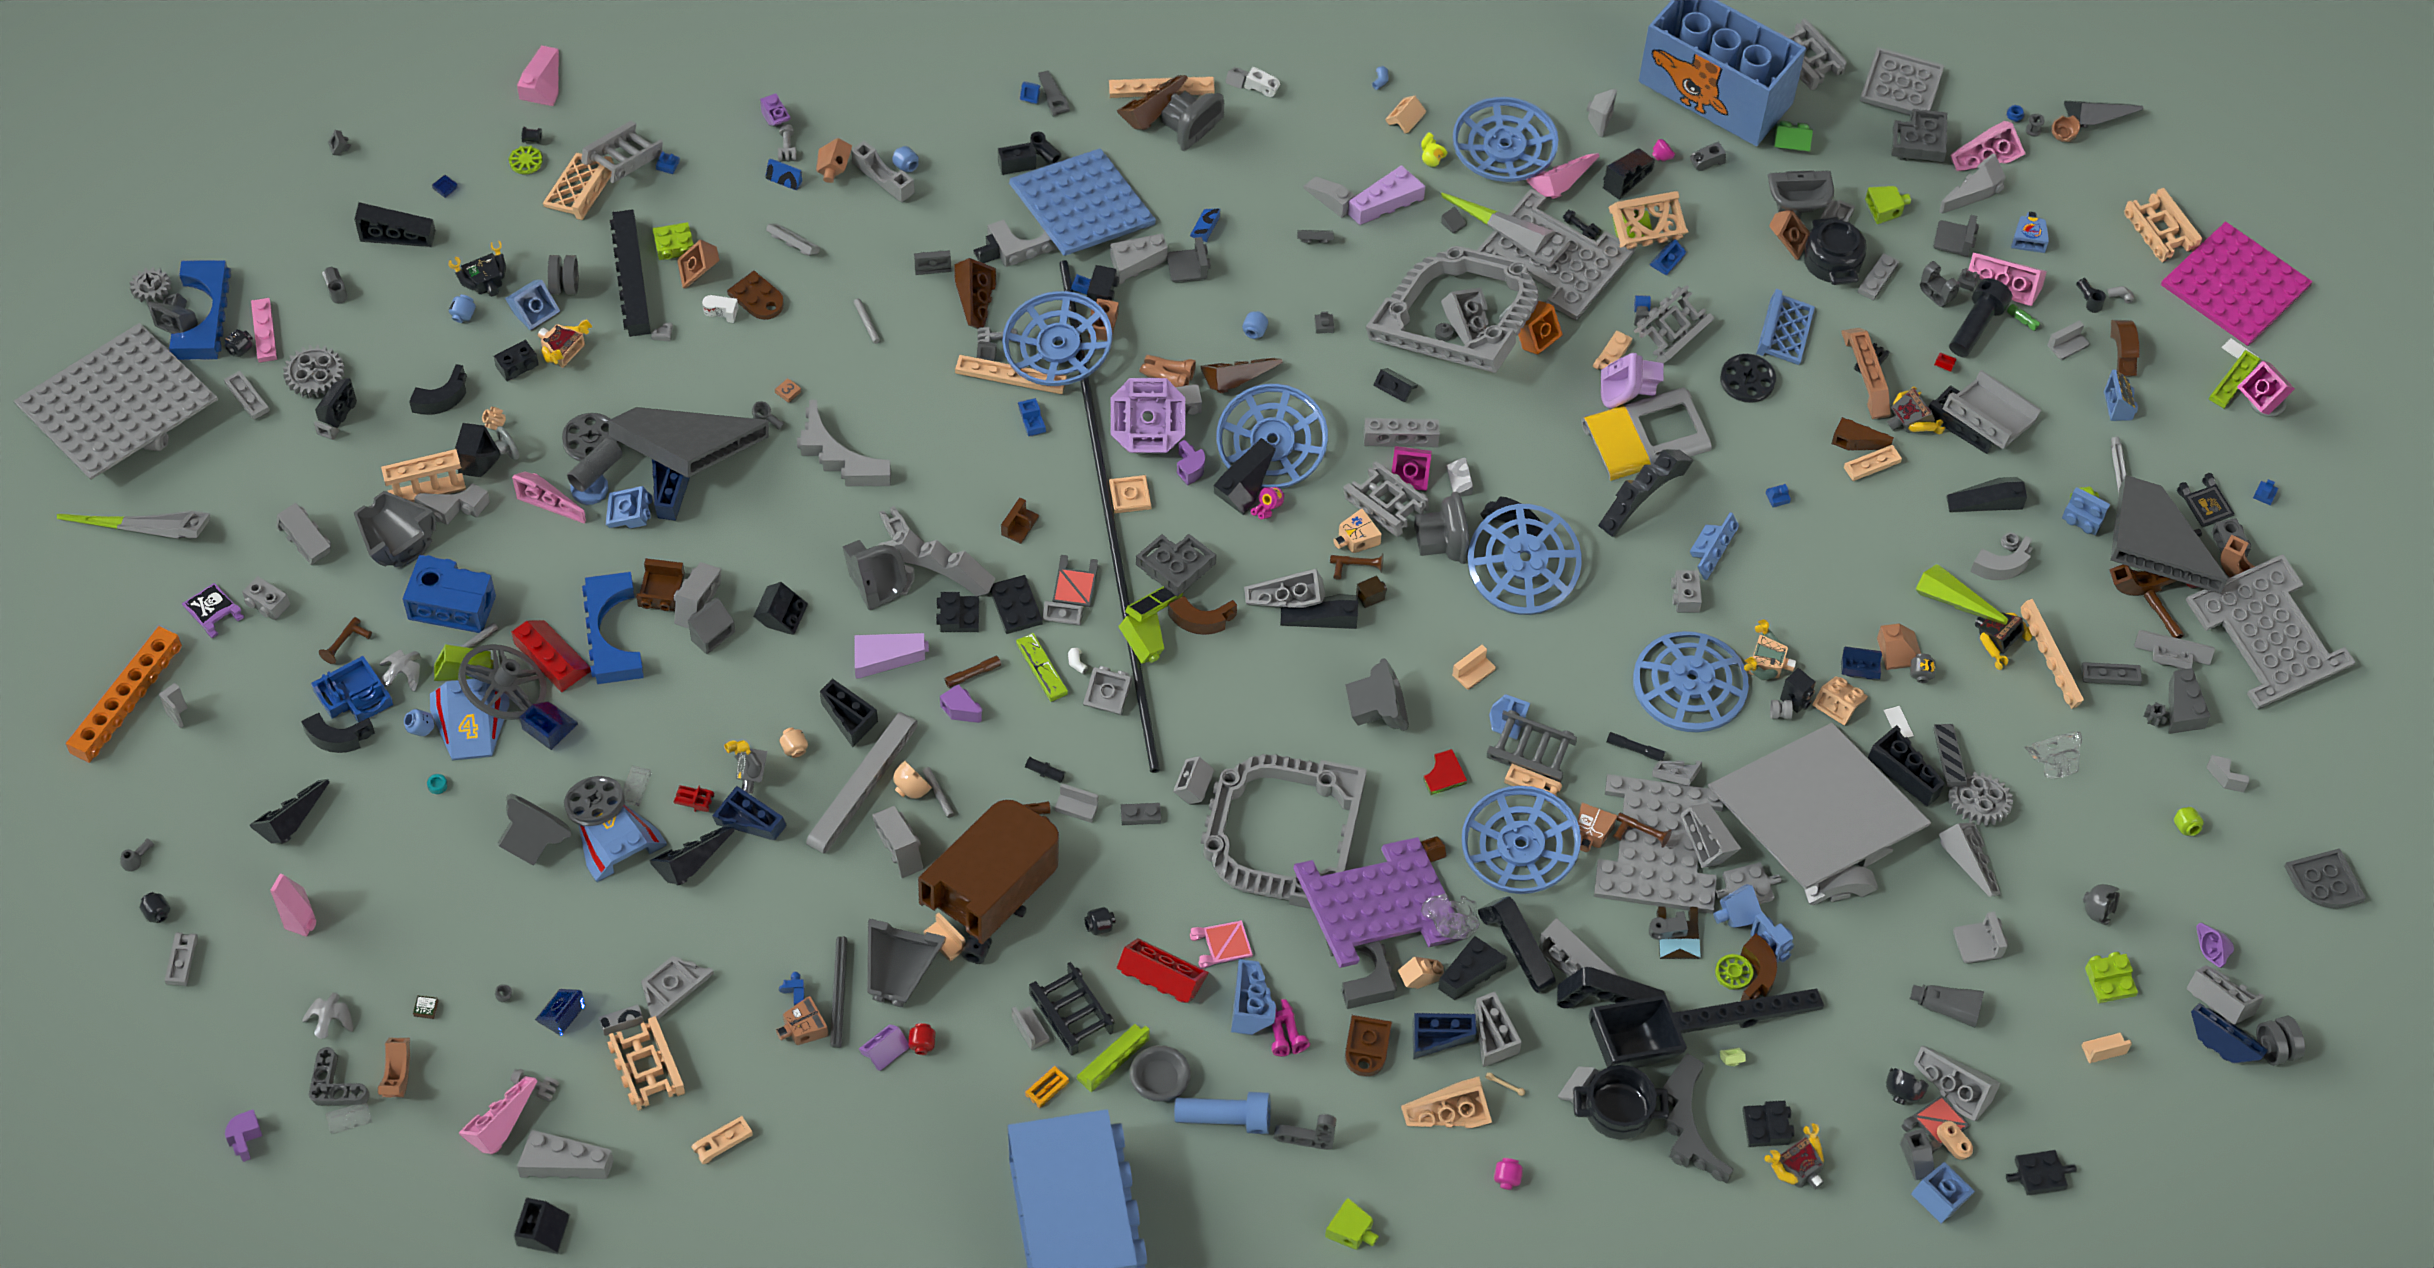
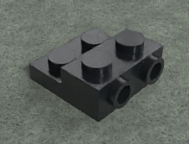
M941 592V597H937V609H940V613L936 614V625H940V632H979V596H960V592Z
M1785 1100L1765 1101L1764 1105L1743 1106L1742 1111L1748 1147L1790 1144L1795 1132L1794 1126L1789 1125L1788 1118H1791V1107L1786 1106Z

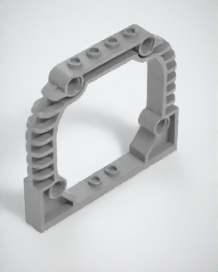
M1452 246L1446 252L1437 253V257L1429 256L1424 258L1422 263H1416L1413 269L1408 271L1407 276L1403 278L1402 283L1398 285L1391 298L1386 297L1366 326L1369 340L1496 373L1516 344L1515 337L1520 333L1521 328L1524 327L1531 313L1534 312L1538 304V289L1533 278L1528 274L1527 265L1524 262L1470 248ZM1465 272H1471L1506 281L1510 289L1518 291L1516 299L1498 325L1487 327L1484 331V336L1468 341L1464 347L1405 331L1404 326L1410 321L1408 310L1432 279L1444 273L1460 275Z
M1277 754L1252 756L1241 764H1237L1234 769H1225L1220 775L1219 782L1214 784L1213 793L1216 795L1215 799L1211 798L1209 810H1212L1211 816L1207 815L1205 827H1208L1207 832L1202 833L1201 844H1204L1205 859L1212 862L1214 870L1221 877V880L1234 889L1244 893L1249 892L1254 893V895L1259 894L1269 898L1289 900L1290 905L1312 909L1296 874L1294 877L1249 869L1239 865L1229 856V840L1224 832L1232 800L1239 798L1243 794L1247 782L1259 778H1276L1316 787L1319 795L1324 797L1333 796L1343 809L1350 811L1347 825H1342L1341 836H1344L1343 842L1339 841L1337 853H1340L1337 868L1328 867L1319 872V874L1324 876L1346 871L1367 769L1323 760L1318 764L1313 763V761H1303L1298 758L1292 759L1287 756H1278Z

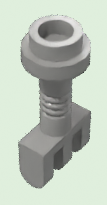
M784 124L780 128V135L783 136V148H778V161H782V155H785V161H789V154H792V160H796V147L790 148V136L794 134V129L789 124Z
M990 327L977 329V345L979 341L991 343V340L1003 339V332L991 333ZM1012 328L1011 333L1018 335L1017 329Z
M515 1069L510 1080L516 1085L523 1078L529 1076L524 1075V1070ZM548 1076L545 1077L543 1082L537 1080L534 1087L539 1090L537 1097L551 1101L552 1096L550 1094L555 1093L556 1089L554 1087H558L559 1081Z

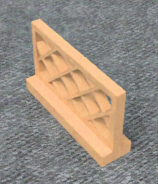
M576 153L544 200L543 206L575 214L576 219L583 220L610 179L612 171L597 161L587 166L585 164L576 166L578 160H582V154ZM604 157L605 159L613 163L612 157ZM599 164L597 168L591 170L590 166ZM587 167L589 168V171L584 172L582 174H579L578 172L579 170L585 169ZM577 172L578 174L574 177L567 178L568 175L571 173ZM591 176L588 181H582L583 178ZM580 180V184L571 187L570 183ZM568 184L569 188L559 191L560 187ZM583 188L581 193L574 195V191ZM569 193H572V195H573V196L568 197V198H566V199H562V197H561V196L566 195V194H569ZM560 197L561 201L551 203L553 199ZM575 201L572 207L565 206V204Z

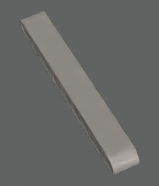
M902 712L895 716L811 831L806 841L808 846L823 854L830 849L912 736L918 724L917 720Z

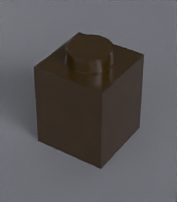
M1377 575L1357 583L1356 595L1364 608L1385 600L1387 587L1383 581H1380Z

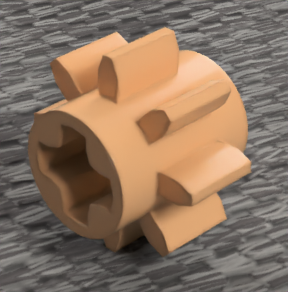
M491 406L490 410L486 409L482 415V421L486 423L485 427L495 431L497 427H502L506 420L505 415L502 414L503 410Z

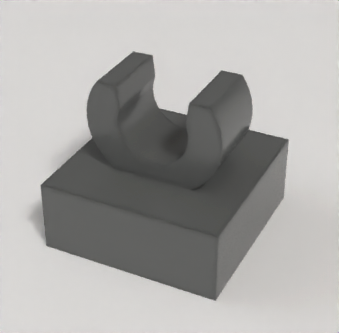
M334 130L328 142L333 155L339 156L342 150L349 151L351 144H347L349 138L343 136L341 130Z
M1968 268L1962 269L1957 282L1961 288L1973 292L1980 274H1977L1976 271L1971 272Z
M1324 311L1320 315H1315L1316 334L1334 333L1333 314H1328V311Z
M979 341L976 358L995 361L997 344Z

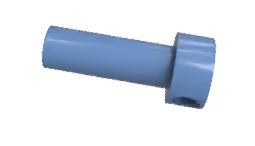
M1248 1092L1247 1100L1176 1098L1175 1100L1176 1123L1246 1125L1247 1133L1269 1134L1271 1096L1268 1092Z

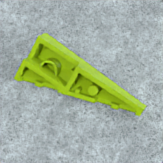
M1938 564L1923 572L1916 587V591L1921 596L1952 605L1955 609L2004 625L2009 620Z

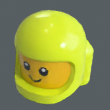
M1428 132L1421 142V147L1424 151L1422 160L1427 166L1436 167L1439 165L1440 160L1446 157L1448 153L1443 146L1435 144L1434 135Z

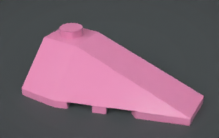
M541 46L523 71L517 84L520 100L549 106L554 105L559 94V50L557 48Z
M2003 121L1952 153L1950 157L1956 170L1961 171L1977 168L1982 161L1993 153L1997 156L1999 163H2009L2025 155L2013 123Z
M1599 153L1587 154L1568 161L1567 164L1555 166L1553 170L1543 171L1535 177L1526 179V181L1543 196H1551V199L1558 198L1598 159Z
M1973 253L1969 266V271H1976L1977 274H1980L1979 278L1982 280L1984 278H1992L2005 284L2012 292L2013 301L2030 306L2033 305L2042 290L2047 273L2045 270L1978 253Z
M525 471L512 477L518 500L585 524L584 510L538 474H531Z
M279 874L270 891L284 928L307 937L309 932L315 928L316 918L306 891L298 883L283 874Z
M523 1078L505 1093L504 1096L506 1098L489 1105L490 1110L482 1117L479 1114L475 1116L459 1132L460 1136L482 1153L494 1154L502 1148V1144L507 1140L537 1083L536 1078Z

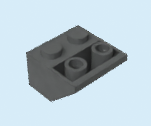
M717 597L707 602L704 608L692 614L688 619L691 641L706 654L735 632L733 619Z

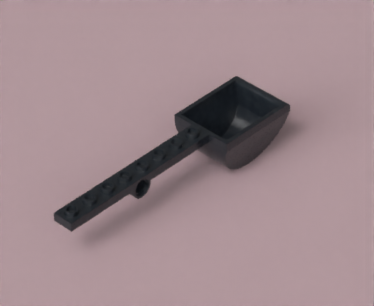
M1816 988L1672 1012L1666 995L1593 1007L1589 1013V1022L1607 1067L1622 1064L1641 1068L1669 1060L1684 1053L1687 1046L1682 1033L1739 1024L1741 1028H1748L1755 1025L1759 1020L1822 1010L1824 1003Z

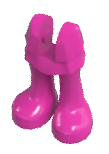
M1287 999L1281 1000L1282 1010L1277 1011L1276 1009L1275 1022L1271 1024L1275 1036V1042L1271 1046L1272 1053L1281 1057L1290 1054V1046L1293 1054H1298L1310 1046L1309 1039L1305 1035H1299L1294 1019L1295 1014ZM1282 1024L1286 1025L1290 1046L1285 1039Z

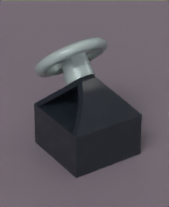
M462 423L455 446L461 466L460 469H457L458 474L462 473V475L481 478L496 463L500 456L505 453L513 460H517L519 453L509 433L503 427H497L496 433L499 440L494 442L484 425Z

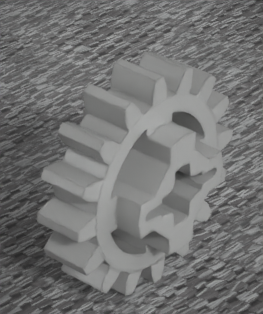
M154 267L149 271L147 268H144V272L137 271L138 276H132L133 281H130V290L134 298H139L140 302L146 300L148 304L150 300H153V302L157 303L158 298L163 300L162 295H168V290H171L170 279L166 272L162 273L160 268L155 271Z

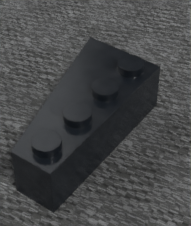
M358 202L354 220L360 242L432 247L436 231L433 219Z
M1896 725L1873 744L1868 759L1928 807L1940 796L1945 782L1931 765H1927L1924 762L1922 754L1919 751H1915L1911 746L1912 742L1908 737H1904L1901 734V729Z

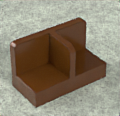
M1019 497L1001 524V535L1019 544L1024 541L1039 518L1037 513L1026 509V500Z

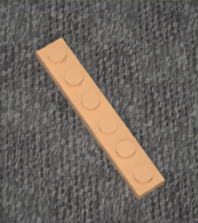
M1188 77L1176 94L1180 95L1184 91L1191 95L1214 94V78ZM1172 78L1109 80L1110 98L1146 97L1144 93L1155 89L1159 90V85Z
M959 355L955 368L956 374L1063 394L1065 385L1046 386L1036 384L1021 377L1012 369L1010 364ZM1020 369L1034 378L1042 380L1047 378V374L1038 372L1035 369ZM1055 375L1054 381L1065 380L1067 376Z
M2027 600L2020 607L2022 617L2027 620L2030 632L2035 636L2038 648L2044 654L2047 666L2055 676L2056 684L2063 691L2065 702L2070 705L2071 709L2078 707L2084 699L2034 600Z

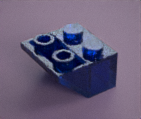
M549 701L533 704L519 717L522 730L550 750L578 725L577 721Z

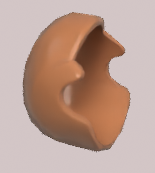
M2063 115L2054 121L2051 127L2052 134L2061 142H2069L2076 138L2080 130V123L2075 116L2065 117Z

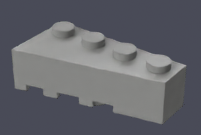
M1557 918L1541 934L1539 948L1543 956L1566 975L1571 976L1583 967H1593L1617 975L1614 969L1603 962Z
M531 1130L517 1169L520 1178H528V1176H538V1178L559 1176V1178L607 1179L614 1160L609 1149Z

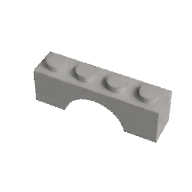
M862 141L851 150L852 164L901 203L914 194V179L903 170L899 172L890 170L880 159L877 150L866 141Z

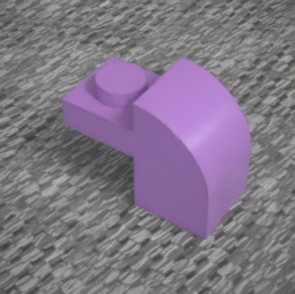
M1183 440L1179 442L1178 454L1183 459L1177 462V474L1188 486L1202 477L1205 469V454L1202 449L1196 452L1192 445Z
M254 1109L233 1117L225 1129V1138L229 1147L233 1146L235 1155H240L243 1162L251 1160L246 1141L262 1136Z

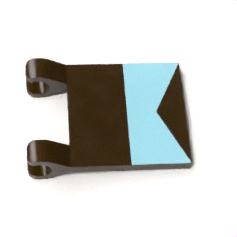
M1659 906L1656 916L1666 919V907ZM1691 906L1688 911L1689 920H1686L1688 926L1687 936L1659 940L1660 959L1701 958L1698 907Z

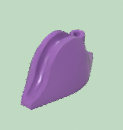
M2200 922L2196 928L2201 951L2206 959L2222 968L2226 964L2229 955L2233 953L2234 945L2227 935L2218 929Z

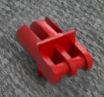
M679 785L673 803L692 807L694 812L697 810L708 812L710 809L708 806L712 803L711 797H714L715 793L711 790L700 788V785L698 789Z

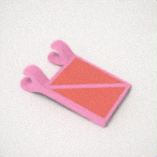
M1242 920L1191 929V940L1196 941L1205 937L1211 954L1199 957L1200 961L1198 964L1201 969L1214 964L1253 956Z

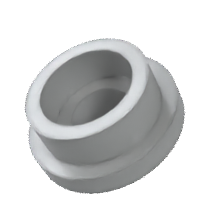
M2009 532L2002 537L2001 545L2007 550H2016L2020 545V539L2017 534Z

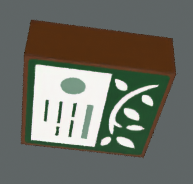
M418 995L413 1016L434 1019L439 1002L438 998Z

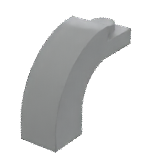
M2025 536L2018 549L2007 556L1995 555L1982 548L1974 560L1970 572L1990 580H2006L2019 575L2029 563L2032 539Z
M1850 866L1806 889L1805 893L1809 904L1813 906L1840 893H1855L1863 897L1877 890L1878 886L1871 870L1864 867Z

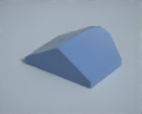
M1507 694L1502 696L1493 704L1489 714L1492 731L1502 734L1506 721L1502 720L1503 710L1507 712L1509 710L1515 711L1519 716L1526 718L1530 703ZM1514 724L1509 737L1518 739L1522 726Z

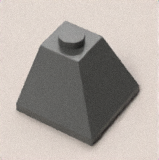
M156 302L148 303L155 327L171 334L182 333L198 325L196 315L190 309Z

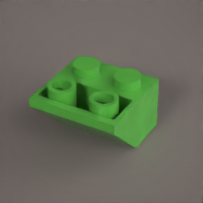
M1780 121V123L1775 124L1774 147L1810 151L1813 130L1806 123H1798L1796 126L1792 125L1789 121Z

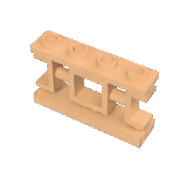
M2165 188L2158 189L2156 194H2151L2149 198L2150 203L2140 206L2137 200L2127 202L2124 210L2125 216L2132 222L2136 231L2141 234L2145 243L2150 246L2154 255L2161 262H2165L2167 257L2172 258L2174 248L2183 246L2187 252L2190 250L2193 252L2200 246L2202 237ZM2159 208L2161 212L2156 213L2155 210ZM2148 213L2149 216L2144 218L2142 214ZM2163 220L2169 228L2159 231L2154 223ZM2179 234L2181 237L2176 239L2173 235ZM2167 239L2169 242L2164 244L2161 240Z
M656 1016L649 1018L648 1023L645 1024L643 1022L640 1024L643 1033L624 1039L621 1031H619L617 1035L609 1034L610 1041L607 1042L610 1053H615L617 1057L614 1059L617 1070H622L624 1076H621L624 1088L629 1087L631 1092L628 1094L631 1105H636L638 1111L642 1109L641 1106L643 1105L645 1107L649 1106L647 1096L666 1089L669 1098L675 1093L677 1097L685 1094L684 1085ZM649 1031H651L659 1051L657 1052L654 1045L645 1048L641 1045V1043L650 1040ZM617 1043L621 1044L623 1050L634 1047V1052L626 1054L628 1063L624 1062ZM652 1055L657 1067L638 1074L633 1062ZM663 1065L666 1067L672 1086L669 1085L667 1079L656 1082L655 1077L664 1074ZM631 1077H634L636 1084L646 1080L649 1086L640 1089V1098L637 1095Z

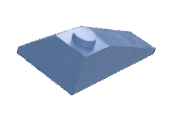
M1243 959L1238 961L1231 1032L1252 1035L1275 1022L1276 1005L1271 999L1270 989L1266 986L1265 976L1258 961Z

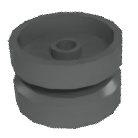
M550 255L548 259V288L550 294L560 295L564 287L567 295H577L579 285L577 255H566L564 261L560 255Z
M2287 1015L2276 1018L2275 1021L2270 1020L2259 1023L2257 1026V1042L2268 1050L2264 1058L2272 1066L2304 1056V1037L2293 1017Z

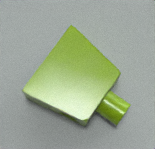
M1895 186L1869 187L1865 197L1876 224L1900 217L1903 213L1904 205L1911 203L1910 195H1900Z
M1349 1198L1345 1200L1329 1223L1325 1233L1326 1238L1352 1249H1357L1362 1241L1373 1247L1379 1236L1370 1231L1373 1219Z

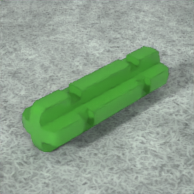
M2011 304L2007 309L2010 315H2015L2017 320L2026 326L2029 325L2028 327L2033 331L2039 327L2040 322L2038 320L2032 319L2031 315L2022 309L2019 310V307L2015 304Z

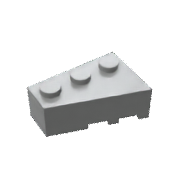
M294 503L277 514L276 528L279 531L283 529L287 533V540L289 542L293 541L298 547V552L312 565L330 553L331 542L325 535L322 536L320 534L318 525L314 521L311 522L307 517L308 513L304 507H299L297 503Z
M700 562L696 568L692 569L689 578L684 580L681 589L677 590L674 595V601H676L674 624L689 629L688 619L690 616L704 608L706 602L711 601L721 582L720 568Z
M1709 803L1690 806L1680 814L1702 868L1722 864L1741 849Z
M2207 965L2197 969L2186 988L2194 997L2201 999L2210 1009L2218 1012L2227 1022L2234 1025L2255 1015L2265 997L2264 995L2259 993L2257 996L2247 991V986L2243 984L2238 986L2228 981L2230 977Z

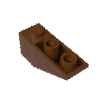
M1842 417L1834 432L1831 444L1848 451L1880 450L1892 445L1894 437Z

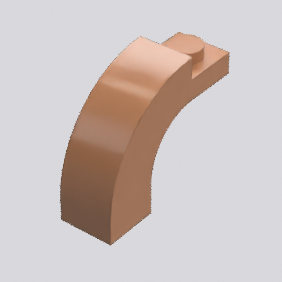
M2232 534L2221 554V565L2230 578L2255 567L2245 556V550L2249 543Z
M388 1038L385 1043V1072L383 1080L378 1086V1095H382V1097H404L410 1066V1038Z

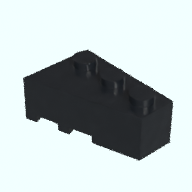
M1637 148L1607 165L1603 178V189L1620 200L1653 171L1655 159L1640 148Z
M833 678L820 690L821 704L853 748L878 722L877 709Z

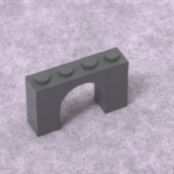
M1379 940L1354 946L1356 952L1363 953L1372 959L1375 970L1367 977L1342 982L1341 992L1346 1009L1394 999L1397 985L1395 979H1391L1390 976L1392 970L1390 962L1385 960L1386 949L1384 944H1381ZM1327 942V946H1328V949H1329V952H1330V956H1334L1333 953H1332V950H1331V948H1330V946H1329V944H1328V942Z

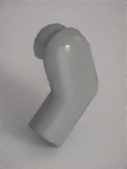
M2125 286L2107 289L2109 298L2120 296L2124 299L2125 303H2131L2134 300L2133 292Z

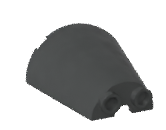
M383 491L374 497L371 506L363 505L354 512L370 557L385 567L387 565L400 567L417 559L432 542V533L436 531V518L431 509L387 491Z
M869 918L867 993L873 995L872 1000L881 1003L887 1000L891 1001V1004L894 1006L903 1007L943 947L946 937L929 932L922 935L893 928L887 922Z

